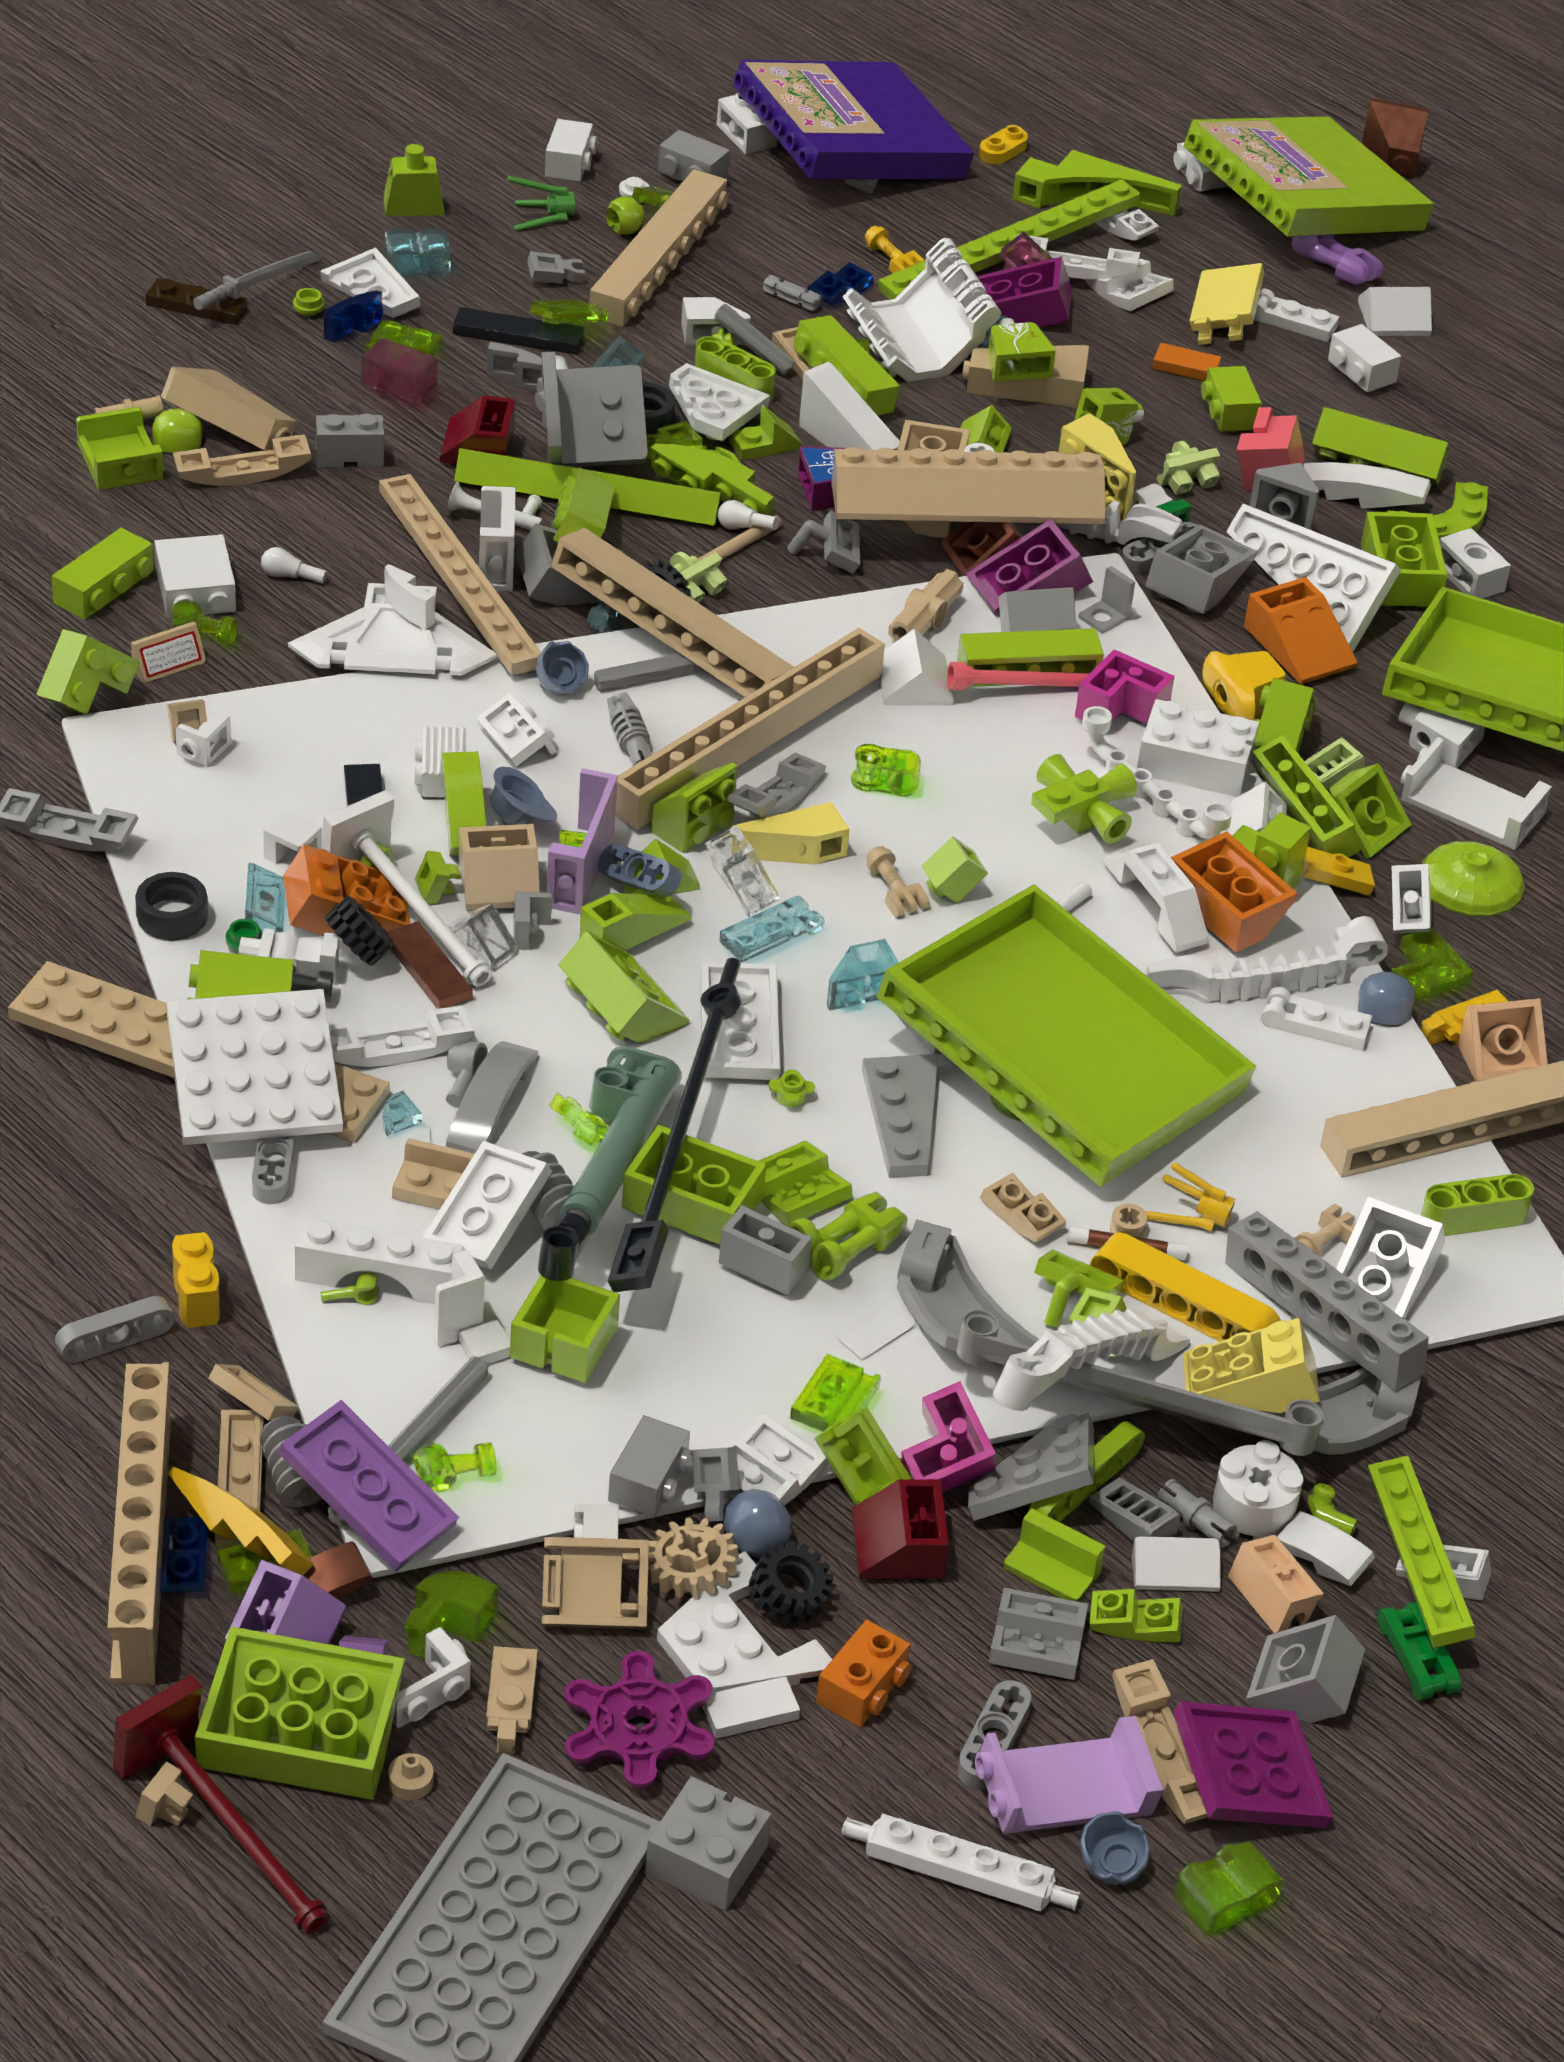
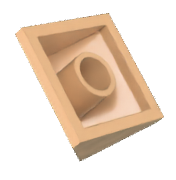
M1540 998L1467 1006L1458 1047L1475 1081H1482L1507 1073L1519 1072L1548 1064Z

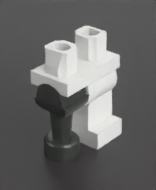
M264 928L261 939L241 937L238 954L293 960L291 991L323 989L325 1002H330L339 963L340 937L335 933H324L323 940L299 938L287 932L275 934V929Z

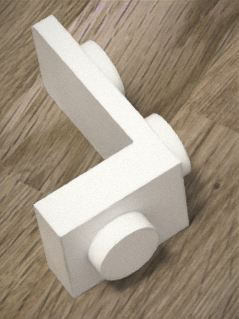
M441 1627L426 1634L425 1663L434 1673L403 1689L398 1694L393 1723L397 1728L411 1721L422 1719L432 1709L447 1701L458 1699L465 1691L470 1689L471 1661L468 1659L462 1644L456 1639L452 1640Z

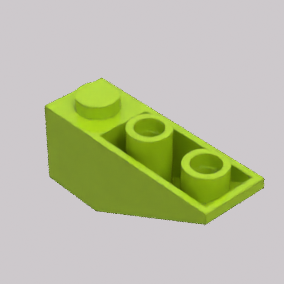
M610 893L581 907L579 939L588 931L623 950H628L692 920V915L671 896L660 897L654 894Z

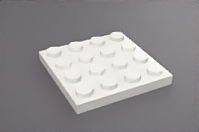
M323 989L167 1001L166 1011L183 1145L342 1132L343 1120Z

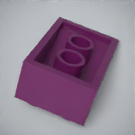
M1062 256L977 276L986 289L985 294L990 295L1000 309L1001 316L998 319L1000 321L1005 318H1011L1015 323L1032 322L1038 327L1047 325L1057 326L1069 320L1072 286Z
M1049 519L966 573L968 579L996 615L1000 614L998 596L1005 592L1073 587L1075 594L1093 582L1081 555L1052 519Z

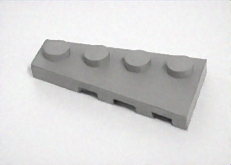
M938 1054L863 1058L862 1072L889 1178L927 1176Z

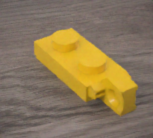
M1498 990L1486 993L1435 1012L1431 1017L1422 1021L1421 1031L1430 1045L1446 1039L1458 1045L1467 1006L1509 1001Z

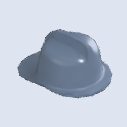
M501 766L495 770L493 774L495 785L489 801L495 813L502 818L506 825L526 824L533 818L546 822L557 820L555 809L545 799L543 793L532 779L511 767Z

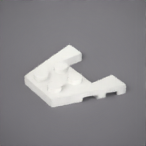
M746 1552L739 1554L737 1575H728L729 1585L727 1587L716 1584L715 1594L712 1596L706 1590L699 1591L698 1599H693L692 1597L658 1628L657 1641L686 1678L692 1675L706 1677L713 1686L712 1693L786 1676L790 1686L799 1685L800 1679L819 1676L832 1660L816 1639L783 1655L776 1656L734 1603L749 1596L753 1588L749 1586V1579L756 1564Z

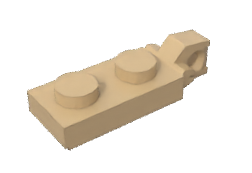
M494 1646L486 1727L487 1730L498 1731L496 1755L505 1753L509 1756H514L516 1733H527L530 1730L538 1649Z

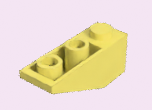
M828 802L732 825L729 854L732 858L817 864L847 856L850 828L833 803Z

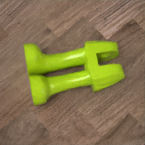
M873 1192L849 1202L844 1207L842 1215L820 1229H817L807 1218L796 1219L787 1226L812 1237L809 1264L812 1262V1271L817 1278L829 1281L840 1276L846 1269V1264L866 1248L872 1246L879 1252L888 1248L903 1232L908 1218L896 1207L887 1208V1200L878 1192ZM852 1232L855 1234L849 1239L845 1240L844 1242L840 1244L837 1243L846 1235Z

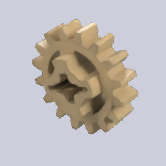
M690 1517L686 1518L684 1526L679 1527L678 1524L672 1521L669 1523V1532L662 1530L655 1532L656 1541H649L648 1572L650 1582L652 1584H660V1592L666 1593L671 1589H675V1597L678 1599L685 1592H691L693 1599H698L699 1591L706 1590L712 1596L715 1594L716 1584L727 1587L729 1585L728 1575H737V1563L739 1562L738 1545L735 1544L733 1533L724 1534L723 1524L720 1523L711 1528L709 1527V1520L704 1518L699 1525H695Z

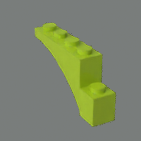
M1072 150L1058 166L1030 157L1015 175L1012 200L1040 209L1045 205L1063 204L1123 179L1141 193L1140 204L1133 207L1175 216L1179 211L1182 185Z

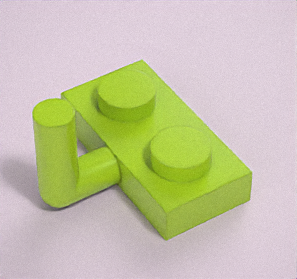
M1053 1249L1038 1259L1034 1271L1035 1274L1044 1277L1046 1283L1055 1287L1044 1320L1047 1325L1052 1327L1060 1326L1072 1291L1081 1293L1082 1296L1085 1289L1090 1288L1119 1296L1124 1280Z

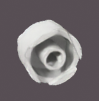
M1263 1440L1259 1441L1256 1445L1238 1447L1222 1457L1213 1495V1510L1237 1526V1533L1235 1535L1239 1537L1240 1533L1254 1536L1253 1540L1271 1535L1278 1536L1296 1515L1303 1484L1301 1471L1293 1459L1280 1451L1279 1446L1274 1442Z

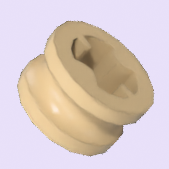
M1121 1204L1117 1206L1112 1213L1110 1232H1122L1130 1236L1143 1238L1148 1218L1146 1212L1134 1204Z

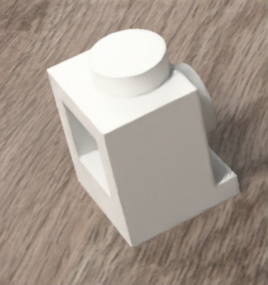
M575 1503L574 1519H582V1524H574V1538L618 1539V1504Z

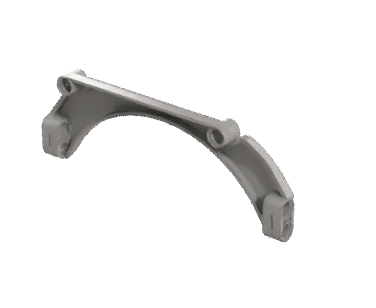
M917 1219L902 1255L897 1276V1289L924 1331L941 1346L956 1350L959 1358L972 1365H983L988 1362L1006 1365L1011 1355L1028 1351L1039 1339L1009 1316L985 1291L970 1269L956 1236L951 1235L952 1229ZM1083 1362L1081 1369L1069 1367L1066 1376L1061 1377L1058 1381L1135 1406L1179 1415L1277 1441L1286 1452L1304 1456L1309 1455L1313 1451L1328 1455L1355 1452L1373 1446L1404 1431L1413 1412L1421 1376L1395 1391L1362 1367L1349 1376L1320 1386V1402L1314 1403L1303 1399L1294 1400L1288 1405L1286 1412L1283 1413L1258 1411Z

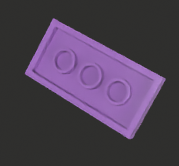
M342 1400L281 1443L277 1452L395 1572L455 1527L459 1516Z

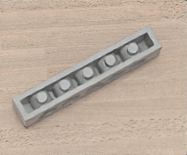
M1258 1211L1228 1227L1226 1265L1297 1318H1300L1301 1321L1393 1390L1400 1389L1425 1373L1429 1337Z

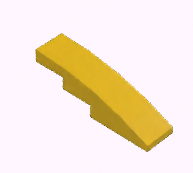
M175 1467L168 1472L169 1476L208 1528L214 1533L232 1542L238 1538L245 1548L266 1559L273 1555L279 1565L301 1575H304L314 1565L287 1533L256 1508L209 1481Z

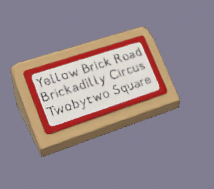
M194 621L131 642L132 657L140 661L136 675L144 683H149L206 663L198 627Z

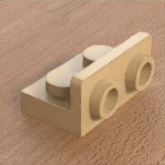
M407 1139L404 1161L392 1187V1198L440 1209L475 1154L429 1142Z

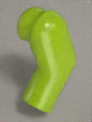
M1322 1483L1316 1484L1313 1488V1493L1308 1495L1307 1501L1312 1516L1352 1536L1358 1520L1336 1511L1332 1499L1335 1497V1491L1331 1486Z

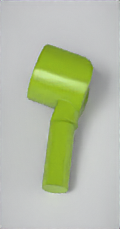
M363 1272L358 1276L356 1286L321 1291V1300L323 1302L355 1298L361 1304L370 1305L378 1296L380 1289L379 1286H376L378 1277L375 1273Z

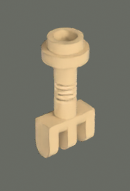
M878 846L867 854V867L870 872L876 875L881 874L892 890L886 893L885 903L895 917L904 915V909L907 913H911L917 910V905L920 909L930 906L929 897L920 883L906 886L893 867L896 857L890 849Z
M1333 1204L1321 1213L1318 1224L1323 1227L1314 1234L1302 1232L1295 1239L1321 1257L1322 1247L1336 1237L1348 1243L1356 1223L1353 1224L1355 1216L1349 1212L1341 1215L1342 1208L1337 1204Z

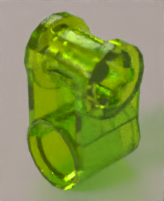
M863 744L856 748L854 756L857 765L856 770L851 774V784L855 788L866 792L875 791L894 794L900 797L913 795L918 790L921 759L914 751L880 747L875 744ZM869 754L872 755V760H868ZM866 775H869L868 781L865 780Z

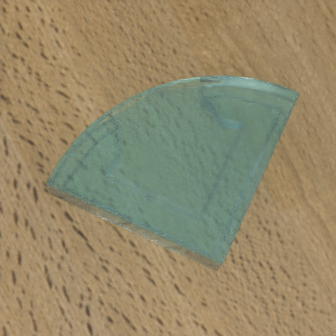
M403 1090L390 1097L383 1107L382 1121L385 1134L389 1136L422 1123V1112Z

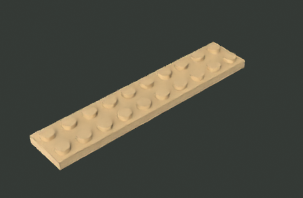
M47 961L8 1007L9 1019L175 1078L165 1002ZM334 1063L343 1130L342 1132L328 1134L354 1143L389 1096L390 1082Z

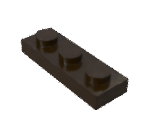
M157 278L146 293V305L236 326L247 310V298L239 297L234 299L230 296H225V298L212 303L202 310H198L193 304L194 298L202 294L204 295V293L211 290L205 289L202 286L178 283L171 279Z

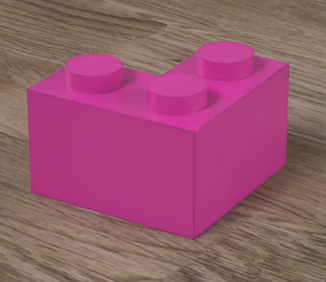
M1114 649L1079 684L1074 717L1083 720V714L1087 708L1099 706L1111 712V723L1121 713H1124L1147 724L1155 699L1171 701L1175 676Z
M961 1381L922 1397V1414L933 1437L901 1451L902 1464L911 1479H941L943 1493L995 1470L996 1453Z

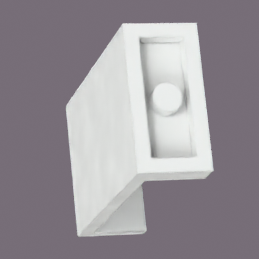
M1437 737L1429 748L1424 747L1416 763L1413 766L1408 765L1402 774L1400 783L1404 785L1401 800L1513 850L1520 845L1546 813L1552 786L1539 781L1529 794L1523 798L1441 762L1440 757L1444 739Z

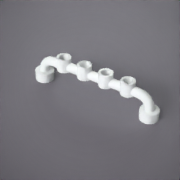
M1093 706L1084 711L1082 727L1089 733L1090 742L1095 752L1106 761L1105 774L1118 764L1126 765L1136 779L1137 792L1134 797H1151L1154 800L1152 811L1156 816L1166 818L1173 815L1178 819L1176 830L1184 837H1192L1197 834L1204 839H1211L1230 827L1233 812L1227 804L1222 802L1206 804L1201 820L1199 810L1194 807L1183 806L1176 800L1174 790L1167 787L1161 788L1153 782L1152 773L1149 770L1136 768L1128 761L1129 756L1125 751L1112 749L1103 737L1104 734L1109 732L1112 714L1109 710Z

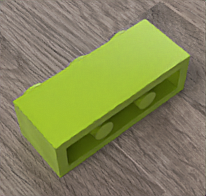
M121 527L52 575L53 603L85 620L154 571L153 544Z

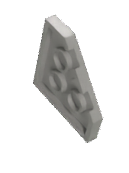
M1089 1413L1079 1416L1069 1414L1059 1418L1055 1423L1048 1425L998 1464L995 1470L988 1472L969 1487L968 1508L973 1520L975 1521L1094 1484V1425Z

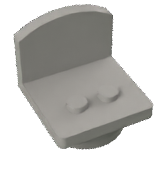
M542 352V381L546 406L548 463L568 467H591L646 462L648 450L641 368L638 365L556 370L555 352Z

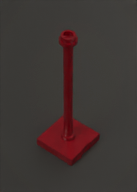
M192 1674L117 1717L115 1722L113 1768L124 1780L168 1754L297 1913L294 1918V1924L297 1928L304 1929L307 1934L320 1929L329 1917L325 1911V1904L320 1899L311 1902L184 1746L185 1743L195 1738L199 1726L198 1714L199 1706L201 1705L202 1686Z

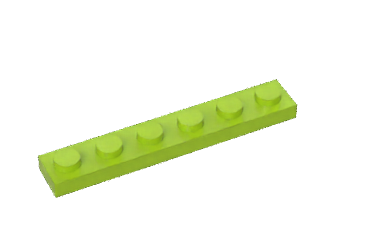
M1409 1456L1368 1465L1372 1485L1433 1648L1476 1638L1473 1621Z

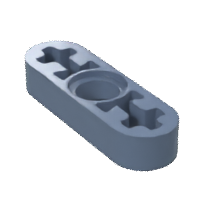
M619 844L608 846L600 855L598 868L601 873L616 882L660 897H668L677 890L681 882L680 870L664 859ZM624 861L622 867L616 865V863ZM644 863L642 872L635 878L637 869ZM657 874L663 876L662 880H655Z

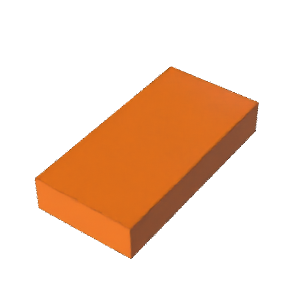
M1160 343L1153 359L1152 369L1206 381L1208 368L1220 367L1222 357Z

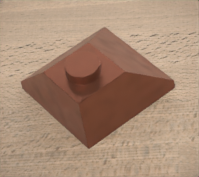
M1370 98L1362 144L1400 176L1414 178L1420 158L1429 109Z
M962 522L940 544L961 574L967 576L966 573L1023 537V534L1012 522Z

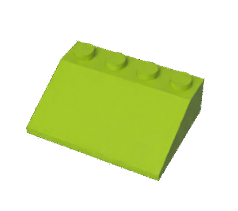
M231 1626L195 1735L197 1762L205 1769L374 1800L385 1761L405 1666V1658Z

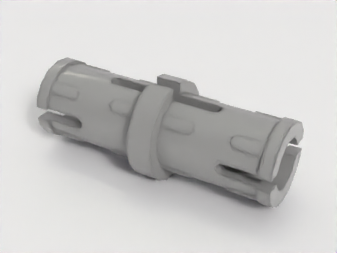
M1170 1479L1164 1484L1176 1496L1173 1497L1161 1488L1158 1493V1500L1174 1509L1183 1518V1523L1192 1530L1198 1529L1208 1538L1218 1539L1220 1548H1224L1231 1543L1219 1530H1222L1234 1539L1237 1533V1526L1212 1510V1504L1204 1497H1195L1175 1479Z

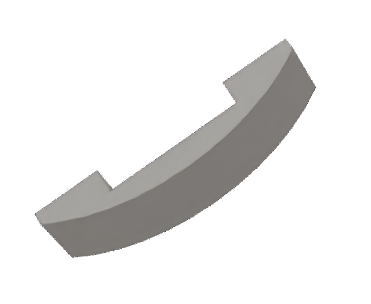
M795 752L779 762L776 776L757 788L747 784L741 786L728 795L727 801L734 806L763 818L787 813L799 804L813 789L824 774L826 765Z
M12 788L8 789L0 803V823L46 843L84 851H110L123 848L139 819L137 814L104 808L101 815L45 804L41 794Z
M505 1041L497 1043L490 1050L474 1074L463 1096L450 1128L446 1147L475 1154L483 1141L492 1142L497 1132V1120L519 1080L525 1081L538 1057L537 1050Z

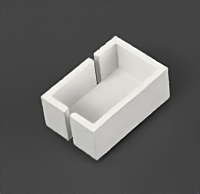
M1155 699L1141 741L1137 768L1149 770L1152 773V778L1235 797L1240 796L1253 757L1252 751H1254L1259 722L1248 720L1244 717L1212 712L1208 709L1193 707L1192 711H1188L1185 705L1177 704L1173 701Z

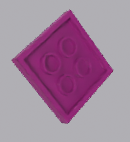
M1186 1701L1179 1702L1173 1714L1209 1819L1326 1828L1333 1819V1814L1295 1711Z

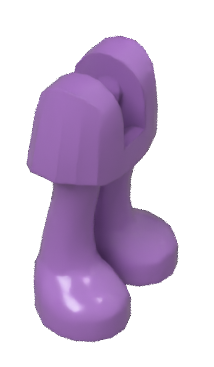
M1335 234L1293 236L1291 245L1296 253L1305 258L1332 266L1336 269L1334 277L1353 285H1359L1365 281L1378 279L1383 274L1384 268L1379 259L1363 248L1351 249L1341 245L1334 239Z

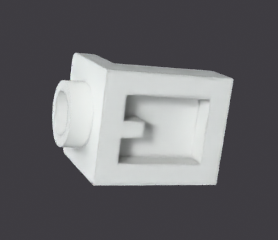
M218 711L207 722L202 723L198 730L180 724L176 728L177 754L208 767L232 744L230 715Z

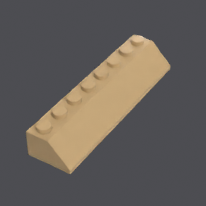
M856 447L834 449L832 491L836 519L1045 523L1052 519L1054 523L1105 524V471L1101 454L1090 452L1061 454L1056 451L1027 453L1021 450L1011 453L993 452L991 450L961 452L956 449L927 451L921 448L911 451L893 450L891 448L861 450Z

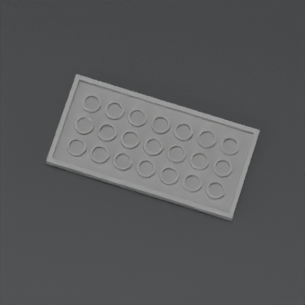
M502 1753L323 2020L322 2033L384 2062H521L644 1865L647 1856L648 1839L660 1821Z

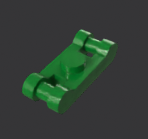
M1417 1602L1407 1603L1404 1609L1395 1610L1393 1607L1379 1609L1377 1611L1379 1629L1389 1638L1411 1681V1689L1416 1700L1432 1698L1434 1693L1441 1691L1446 1695L1460 1692L1461 1678L1445 1646L1433 1648ZM1435 1668L1437 1675L1429 1676L1427 1670Z

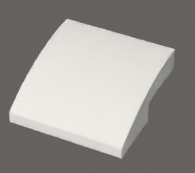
M1140 258L1137 270L1128 274L1104 279H1085V282L1100 296L1128 311H1132L1174 291L1173 279L1151 273L1150 261Z
M764 1413L759 1416L740 1439L733 1435L722 1447L737 1448L739 1491L745 1492L750 1489L769 1491L776 1495L784 1505L800 1494L829 1465L824 1454Z

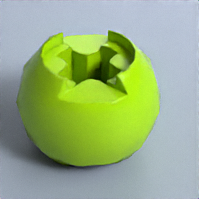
M630 196L614 199L607 208V223L619 235H632L636 233L644 222L645 216L642 206Z

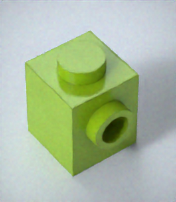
M953 836L921 865L929 878L926 881L928 887L938 897L941 898L945 895L956 903L989 874L974 850Z

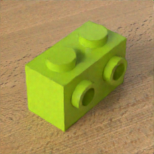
M1246 367L1208 368L1206 381H1203L1201 385V394L1203 400H1207L1210 417L1215 419L1220 432L1253 430L1256 415L1262 402Z

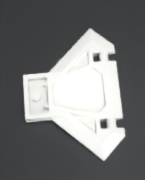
M368 583L363 608L288 643L289 648L317 668H330L332 663L344 664V669L422 674H435L436 669L450 670V675L462 676L498 658V654L437 612H435V624L427 630L410 622L390 605L385 597V584ZM416 586L435 595L436 608L437 587Z

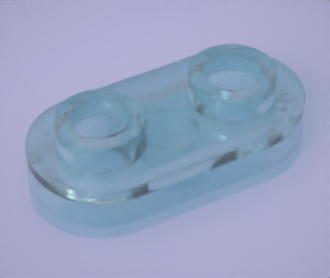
M600 600L597 607L593 606L591 608L587 625L591 627L592 634L612 632L622 614Z

